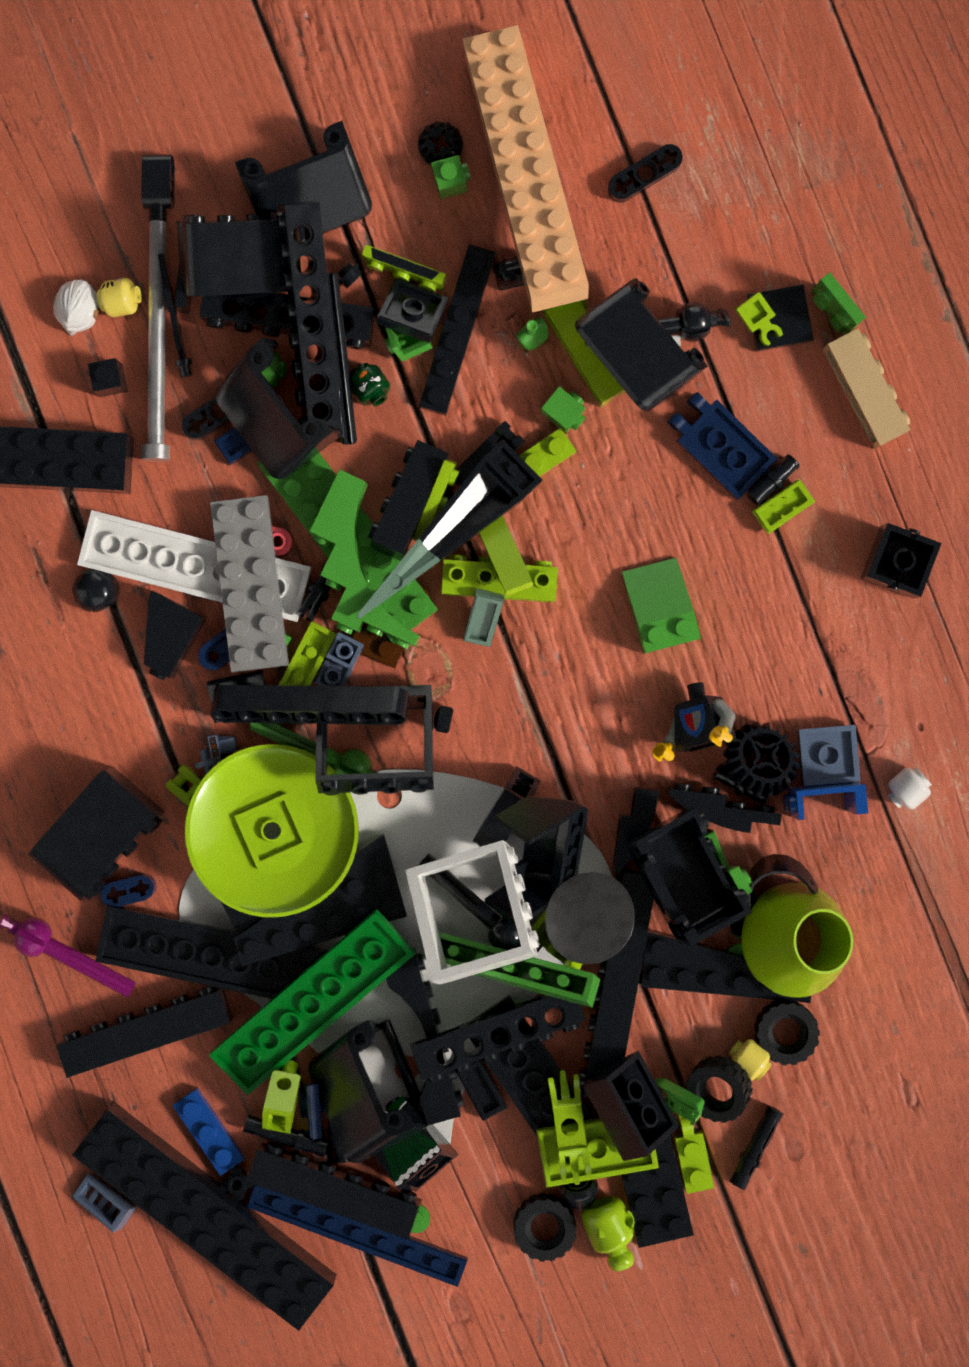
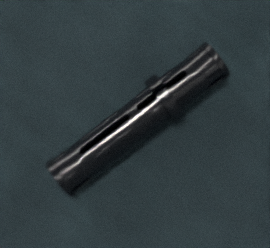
M767 1105L748 1146L739 1155L740 1161L729 1180L730 1183L742 1190H746L753 1173L761 1165L760 1160L778 1123L784 1115L783 1112Z
M250 1114L246 1119L243 1129L244 1133L294 1148V1151L297 1152L302 1150L323 1158L329 1145V1139L318 1138L313 1140L306 1133V1130L302 1128L300 1131L291 1128L290 1134L262 1129V1119Z

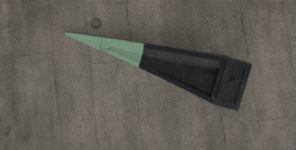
M501 440L482 458L399 564L357 614V619L365 616L512 510L543 480L504 440Z

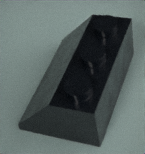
M635 1051L598 1071L583 1084L587 1095L623 1161L648 1156L679 1127L639 1051Z

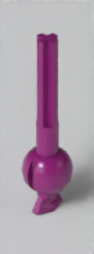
M4 914L0 921V928H7V932L14 935L13 944L16 950L24 956L37 957L43 952L127 998L136 984L135 981L99 962H95V960L52 938V930L43 919L36 917L26 918L21 923L17 920H9V916Z

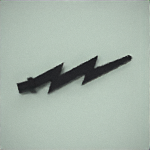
M159 253L158 259L168 313L170 312L175 346L179 354V360L175 361V365L179 367L181 378L192 376L190 367L193 364L192 358H186L181 325H179L177 310L174 306L173 288L170 286L164 253Z

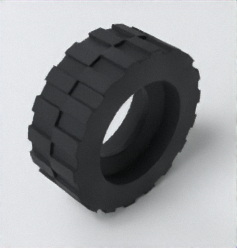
M775 1000L770 1005L762 1008L763 1011L757 1015V1022L754 1023V1036L759 1046L770 1054L771 1061L779 1062L781 1065L786 1066L787 1064L797 1065L798 1062H804L807 1060V1057L812 1056L815 1052V1047L819 1043L818 1036H820V1030L817 1027V1020L804 1005L793 1001ZM784 1018L795 1020L801 1030L798 1041L790 1046L780 1045L773 1037L774 1025Z
M716 1055L715 1057L708 1056L705 1060L702 1059L695 1066L686 1081V1090L704 1099L702 1117L716 1123L717 1121L727 1123V1121H733L737 1116H740L749 1103L753 1088H751L752 1081L751 1078L749 1079L746 1070H743L739 1063L732 1061L729 1057L725 1058L721 1057V1055ZM712 1077H718L726 1081L732 1088L731 1098L721 1101L711 1096L706 1090L707 1080Z
M540 1193L539 1195L534 1194L530 1196L529 1199L521 1203L520 1208H517L514 1218V1235L517 1245L521 1247V1251L524 1254L526 1253L529 1255V1258L533 1260L535 1258L541 1262L545 1260L554 1261L558 1257H563L565 1252L571 1249L572 1243L575 1242L576 1221L571 1207L565 1203L564 1199L556 1197L555 1194ZM542 1213L551 1214L557 1219L559 1224L557 1235L548 1241L537 1239L531 1231L532 1220Z

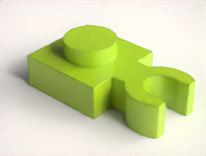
M760 292L755 293L734 309L750 333L757 329L760 331L759 339L763 345L769 346L771 344L767 339L768 331H774L777 337L783 335L781 328L771 324L769 321L775 316V313Z

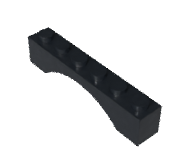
M415 951V955L386 978L388 987L401 996L413 1009L421 1022L426 1037L439 1033L437 1025L442 1023L438 1008L432 1009L430 998L434 997L430 980L425 981L422 970L426 969L422 953L417 954ZM444 1047L437 1052L436 1058L438 1061H447L445 1053L449 1052V1048ZM455 1069L445 1072V1077L440 1080L429 1082L426 1079L423 1085L420 1101L427 1126L461 1117L460 1107H464L465 1104L461 1090H455L453 1080L457 1079Z

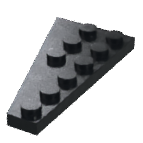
M384 834L355 853L354 860L345 878L323 901L297 914L261 918L235 936L234 940L241 965H248L347 935L376 909L389 922L407 917Z

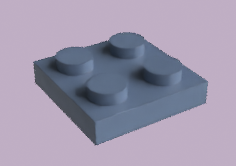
M856 725L797 729L802 786L861 781Z

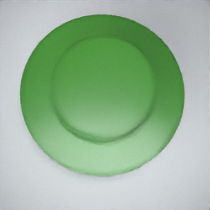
M421 1204L412 1233L423 1232L430 1223V1213Z

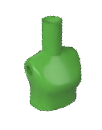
M541 317L529 320L516 334L520 347L531 351L542 345L549 336L547 324Z

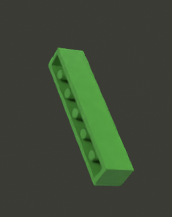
M439 932L447 968L507 951ZM534 957L475 974L478 977L593 1008L600 979L594 973Z

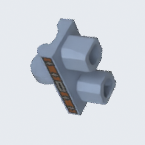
M218 734L207 737L212 759H210L208 749L200 750L202 762L194 763L195 768L204 767L206 775L212 769V765L215 766L225 759L224 753L237 751L238 745L235 736L221 737Z

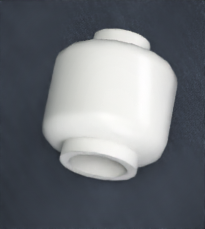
M906 767L888 782L889 789L892 791L888 797L898 808L904 805L906 808L913 810L931 795L929 787L932 784L917 767L914 770Z

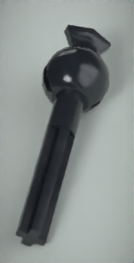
M690 302L682 305L677 310L675 316L658 318L669 334L677 333L680 338L687 342L702 340L710 333L711 327H716L717 325L730 327L731 322L727 310L720 308L715 312H709V309L699 302Z
M428 853L419 865L436 861L437 859ZM449 870L429 875L490 930L488 939L493 947L504 950L521 947L516 926L505 917L498 915ZM539 945V947L536 948L537 953L542 948V945Z

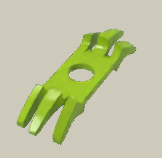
M565 1070L560 1071L562 1100H557L554 1079L548 1078L558 1145L561 1181H566L565 1156H569L574 1184L579 1185L578 1155L582 1154L586 1177H592L582 1114L579 1074L573 1075L575 1098L570 1099ZM568 1118L574 1119L578 1124V1131L572 1136L565 1135L561 1130L562 1122Z

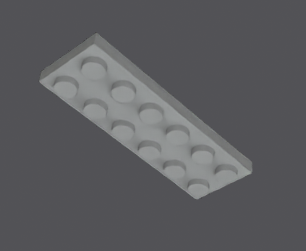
M267 495L210 502L231 672L288 666L289 660L269 498Z

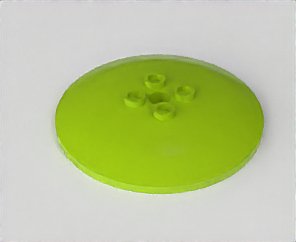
M278 744L249 747L220 761L206 774L191 798L185 821V841L188 856L202 884L212 895L227 906L242 913L259 917H283L308 910L327 898L348 873L355 857L359 836L356 806L350 792L339 793L333 796L318 793L315 781L316 756L296 747ZM328 765L327 775H336L335 770ZM268 823H275L280 827V835L276 839H268L264 835L263 830Z

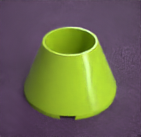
M784 883L768 889L756 899L757 902L751 909L752 913L746 915L743 923L742 950L749 970L759 982L763 983L772 992L782 996L800 998L823 991L836 980L852 954L853 934L843 912L826 892L818 888V893L813 894L804 883ZM810 916L819 928L821 945L815 959L807 965L798 953L796 937L801 923Z

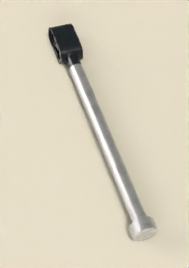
M143 154L141 195L143 208L149 209L147 444L141 445V460L166 462L170 461V446L164 444L166 297L158 254L164 253L166 261L167 209L174 208L175 164L172 154Z

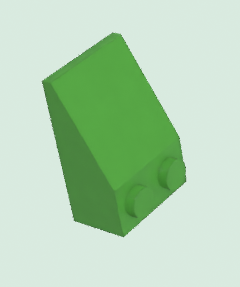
M677 558L621 572L643 654L701 639L695 613Z

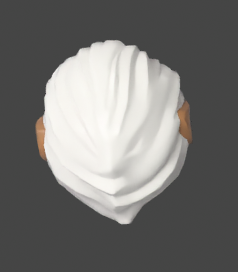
M80 279L66 282L60 287L52 301L54 316L71 336L91 328L95 321L98 320L100 308L97 302V293L87 281Z

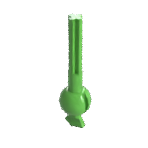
M276 723L250 724L249 730L282 745L296 747L316 756V742ZM328 747V765L335 769L336 775L378 773L372 769L370 757L362 750L348 749L343 753H339Z

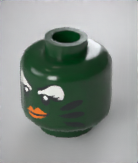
M363 363L351 372L349 381L351 391L361 405L377 407L387 400L391 384L380 367L375 364Z

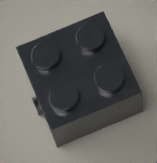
M890 523L881 525L860 579L912 599L922 597L942 543L920 535L921 532L910 528L906 530Z

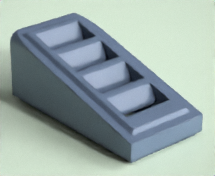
M91 1173L85 1176L72 1195V1198L113 1233L125 1226L137 1208L129 1199ZM91 1186H93L95 1190L93 1191L91 1196L87 1198L85 1195L89 1191ZM102 1194L103 1198L97 1205L94 1202L97 1200L99 1195ZM110 1201L112 1206L106 1211L104 1208ZM119 1209L121 1212L115 1217L114 1214Z

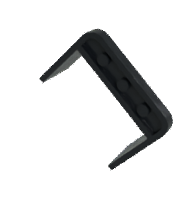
M527 796L495 816V821L525 841L523 858L515 864L517 875L521 874L525 891H522L524 902H528L530 905L532 917L547 908L553 893L563 882L578 875L588 809L577 801ZM505 885L486 897L484 903L516 926Z

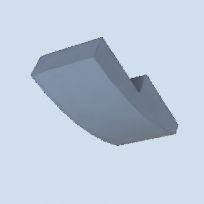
M338 632L314 683L320 686H345L364 644Z

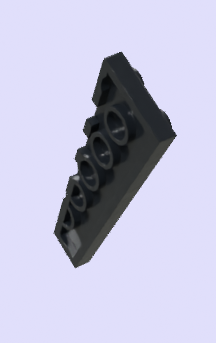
M648 930L642 961L641 987L811 1003V996L800 998L787 997L772 992V990L753 976L742 955L708 947L701 943L693 946L682 945L674 936Z

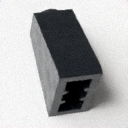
M151 591L149 594L144 665L151 668L149 670L150 674L164 680L165 677H175L206 619L156 591Z
M516 767L478 829L473 842L477 843L479 847L501 840L506 842L512 832L495 821V816L517 803L521 798L534 796L541 781L521 768Z

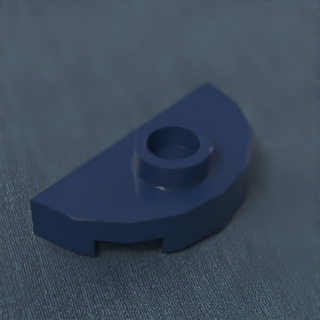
M313 1082L305 1084L303 1087L304 1091L300 1092L299 1107L301 1118L306 1117L309 1130H306L310 1138L315 1140L322 1138L320 1113L323 1112V1106L319 1099L318 1083Z

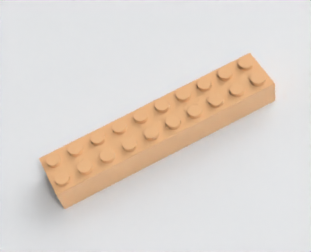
M515 25L463 38L465 61L531 310L536 312L588 299L589 284L519 27Z

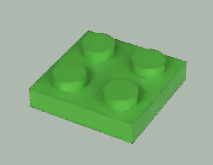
M830 272L811 291L814 304L820 310L827 312L831 317V325L839 333L843 332L844 335L850 333L866 318Z

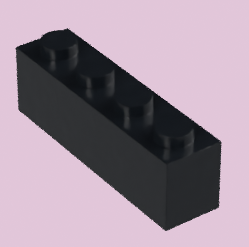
M417 440L414 448L408 447L403 459V463H406V466L402 473H396L391 485L395 490L391 498L385 497L380 508L383 516L379 523H373L368 537L372 539V549L400 561L403 559L413 539L443 462L448 459L449 453Z

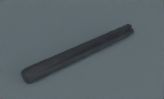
M331 272L327 273L344 432L341 443L343 445H352L357 442L352 391L349 382L350 373L339 276L337 273Z

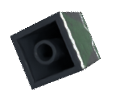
M398 1096L386 1104L384 1114L396 1109L404 1110L411 1116L413 1122L423 1124L425 1130L376 1154L375 1157L398 1189L416 1192L459 1154L433 1124L427 1126L424 1113L410 1098Z

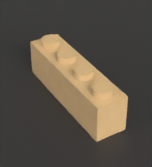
M856 329L827 344L822 350L871 445L876 449L910 431L911 429L908 426L910 419L905 410H900L896 402L897 394L891 384L887 385L883 377L884 369L878 359L874 360L869 350L871 349V344L868 337L864 333L861 334L859 329Z

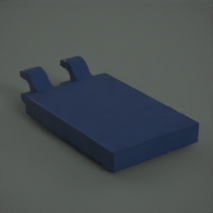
M696 392L686 402L695 411L699 412L701 416L690 425L677 412L667 423L682 435L676 442L736 500H739L778 458L718 400H715L710 405L702 395Z

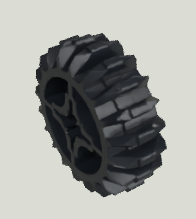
M758 721L754 722L751 726L745 724L740 730L735 731L736 740L726 743L727 748L724 750L723 756L727 760L724 762L723 767L731 768L727 773V777L736 778L734 786H739L740 784L744 786L743 794L752 790L754 798L759 797L761 794L764 798H769L772 794L776 796L781 794L784 789L787 790L791 786V781L796 779L798 774L795 771L799 769L800 763L795 760L799 757L800 753L792 751L796 742L788 743L786 739L789 733L779 734L780 726L771 730L769 722L764 723L762 726ZM766 754L767 757L763 760L764 762H761L759 765H756V763L760 760L759 758L763 757Z

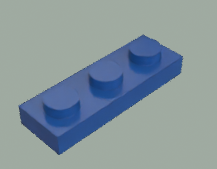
M198 1087L173 1104L174 1109L220 1176L245 1159L244 1154Z

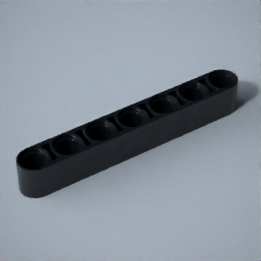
M219 685L214 689L210 716L216 721L230 723L400 725L406 722L409 693L400 687Z

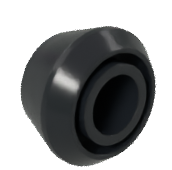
M596 1179L582 1181L579 1185L574 1183L560 1185V1194L570 1207L583 1210L593 1204L598 1190V1182Z

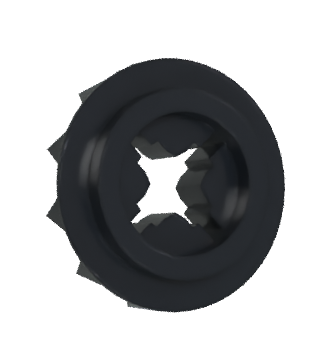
M438 121L425 126L419 135V153L429 165L432 162L456 155L460 157L463 150V139L458 128H455L449 122L443 123ZM445 134V143L449 146L442 147L438 154H436V144L432 141L439 140Z

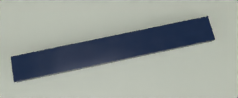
M257 1185L253 1186L246 1205L247 1208L456 1287L459 1285L468 1261V1257L413 1236L405 1239Z

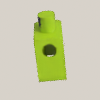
M289 1060L280 1068V1071H272L263 1107L262 1129L291 1133L301 1076L296 1074L298 1069L297 1062Z

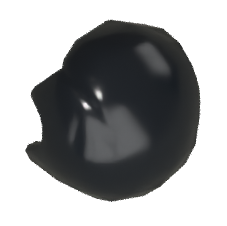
M90 569L84 571L75 579L72 593L75 603L82 610L100 612L117 601L119 585L116 577L112 574Z

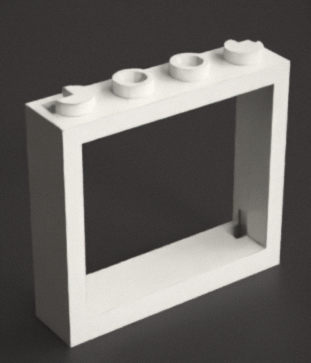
M504 840L405 870L433 983L441 985L538 956L536 948L539 947L537 941L539 938L536 931L531 930L529 919L533 918L529 903L524 902L522 891H525V884L521 874L517 875L515 864L518 863V857L515 855L513 846L510 847ZM498 855L521 947L447 968L425 876Z

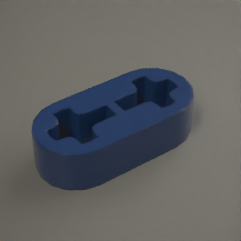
M139 874L116 880L107 884L102 889L101 898L104 904L114 907L144 901L155 893L156 882L148 874ZM140 880L144 884L148 883L150 887L145 891L146 895H143L142 891L132 892L131 888L139 885ZM112 887H115L116 891L126 889L127 894L118 897V902H116L115 898H110L108 893L113 891Z

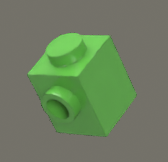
M459 155L431 163L440 200L467 192L466 181L471 180L467 163L461 164Z
M560 386L544 404L540 412L566 434L571 428L576 431L586 419L582 415L586 409L582 405L584 400L573 391L568 394Z

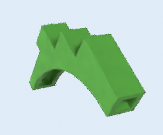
M339 469L309 531L316 536L315 542L327 548H330L331 544L335 545L321 573V576L327 579L325 584L338 591H341L342 587L346 588L331 619L338 622L336 628L350 635L353 630L360 633L364 623H367L369 625L366 630L382 637L385 632L394 636L392 642L406 649H408L409 645L416 647L421 637L401 625L381 604L362 618L357 619V614L373 596V592L362 570L357 543L360 506L368 485L365 481Z

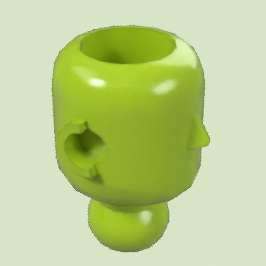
M608 1196L595 1200L592 1205L585 1208L582 1212V1222L587 1232L586 1236L596 1252L608 1253L607 1262L613 1271L618 1272L628 1269L634 1263V1255L626 1246L634 1236V1217L630 1211L626 1210L624 1203L618 1197Z

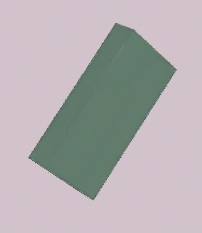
M476 589L463 641L486 647L491 646L503 606L504 595Z

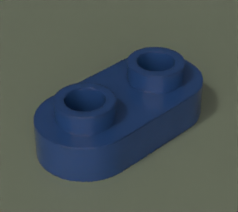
M226 628L205 643L199 650V662L208 670H219L230 662ZM212 651H216L219 654V658L215 662L209 658Z

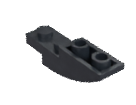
M674 783V788L667 787L666 793L678 804L686 809L696 808L698 812L702 811L709 822L721 827L751 833L752 822L781 825L782 814L774 812V806L757 805V810L746 808V803L729 801V806H725L726 795L719 794L720 788L703 786L702 791L691 790V785Z

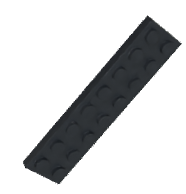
M108 905L95 962L272 999L327 951L304 947L242 966L234 937L238 935L236 931Z

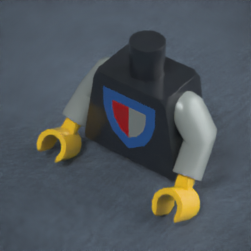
M703 682L687 685L689 701L675 705L673 720L663 743H658L652 749V755L659 762L663 758L666 761L673 760L675 756L673 750L675 749L676 751L695 752L716 745L721 747L723 743L736 740L733 729L735 713L722 697L706 696Z

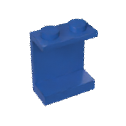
M849 782L791 787L787 789V795H783L784 810L789 812L790 817L805 820L803 796L844 792L845 811L857 815L868 814L866 784Z

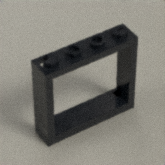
M432 685L382 686L405 689L409 693L407 709H424L425 772L327 775L328 724H317L315 781L318 793L333 796L348 792L363 795L368 792L379 791L393 794L398 791L411 790L412 792L422 793L427 790H434Z

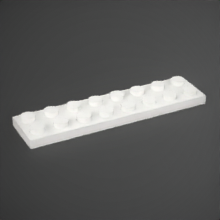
M91 510L77 565L222 602L215 542ZM276 558L283 619L298 622L299 616L297 611L303 604L312 567Z

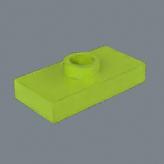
M798 479L754 509L752 514L768 535L815 503V500L802 481Z

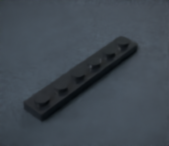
M468 245L419 404L421 409L444 416L447 415L496 252Z

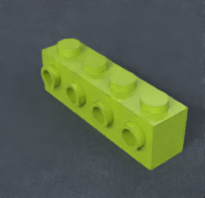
M450 555V560L444 559L442 595L474 597L476 589L502 594L506 600L555 603L558 567H552V562L535 561V566L525 565L532 579L533 586L506 596L489 557H479L478 562L467 561V556Z

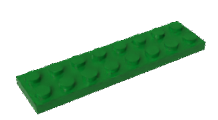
M376 909L212 1049L209 1056L248 1096L272 1075L273 1070H279L414 956L416 950Z

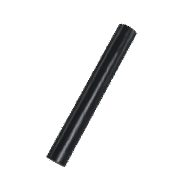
M386 1019L379 1024L411 1101L420 1100L421 1093L390 1019Z

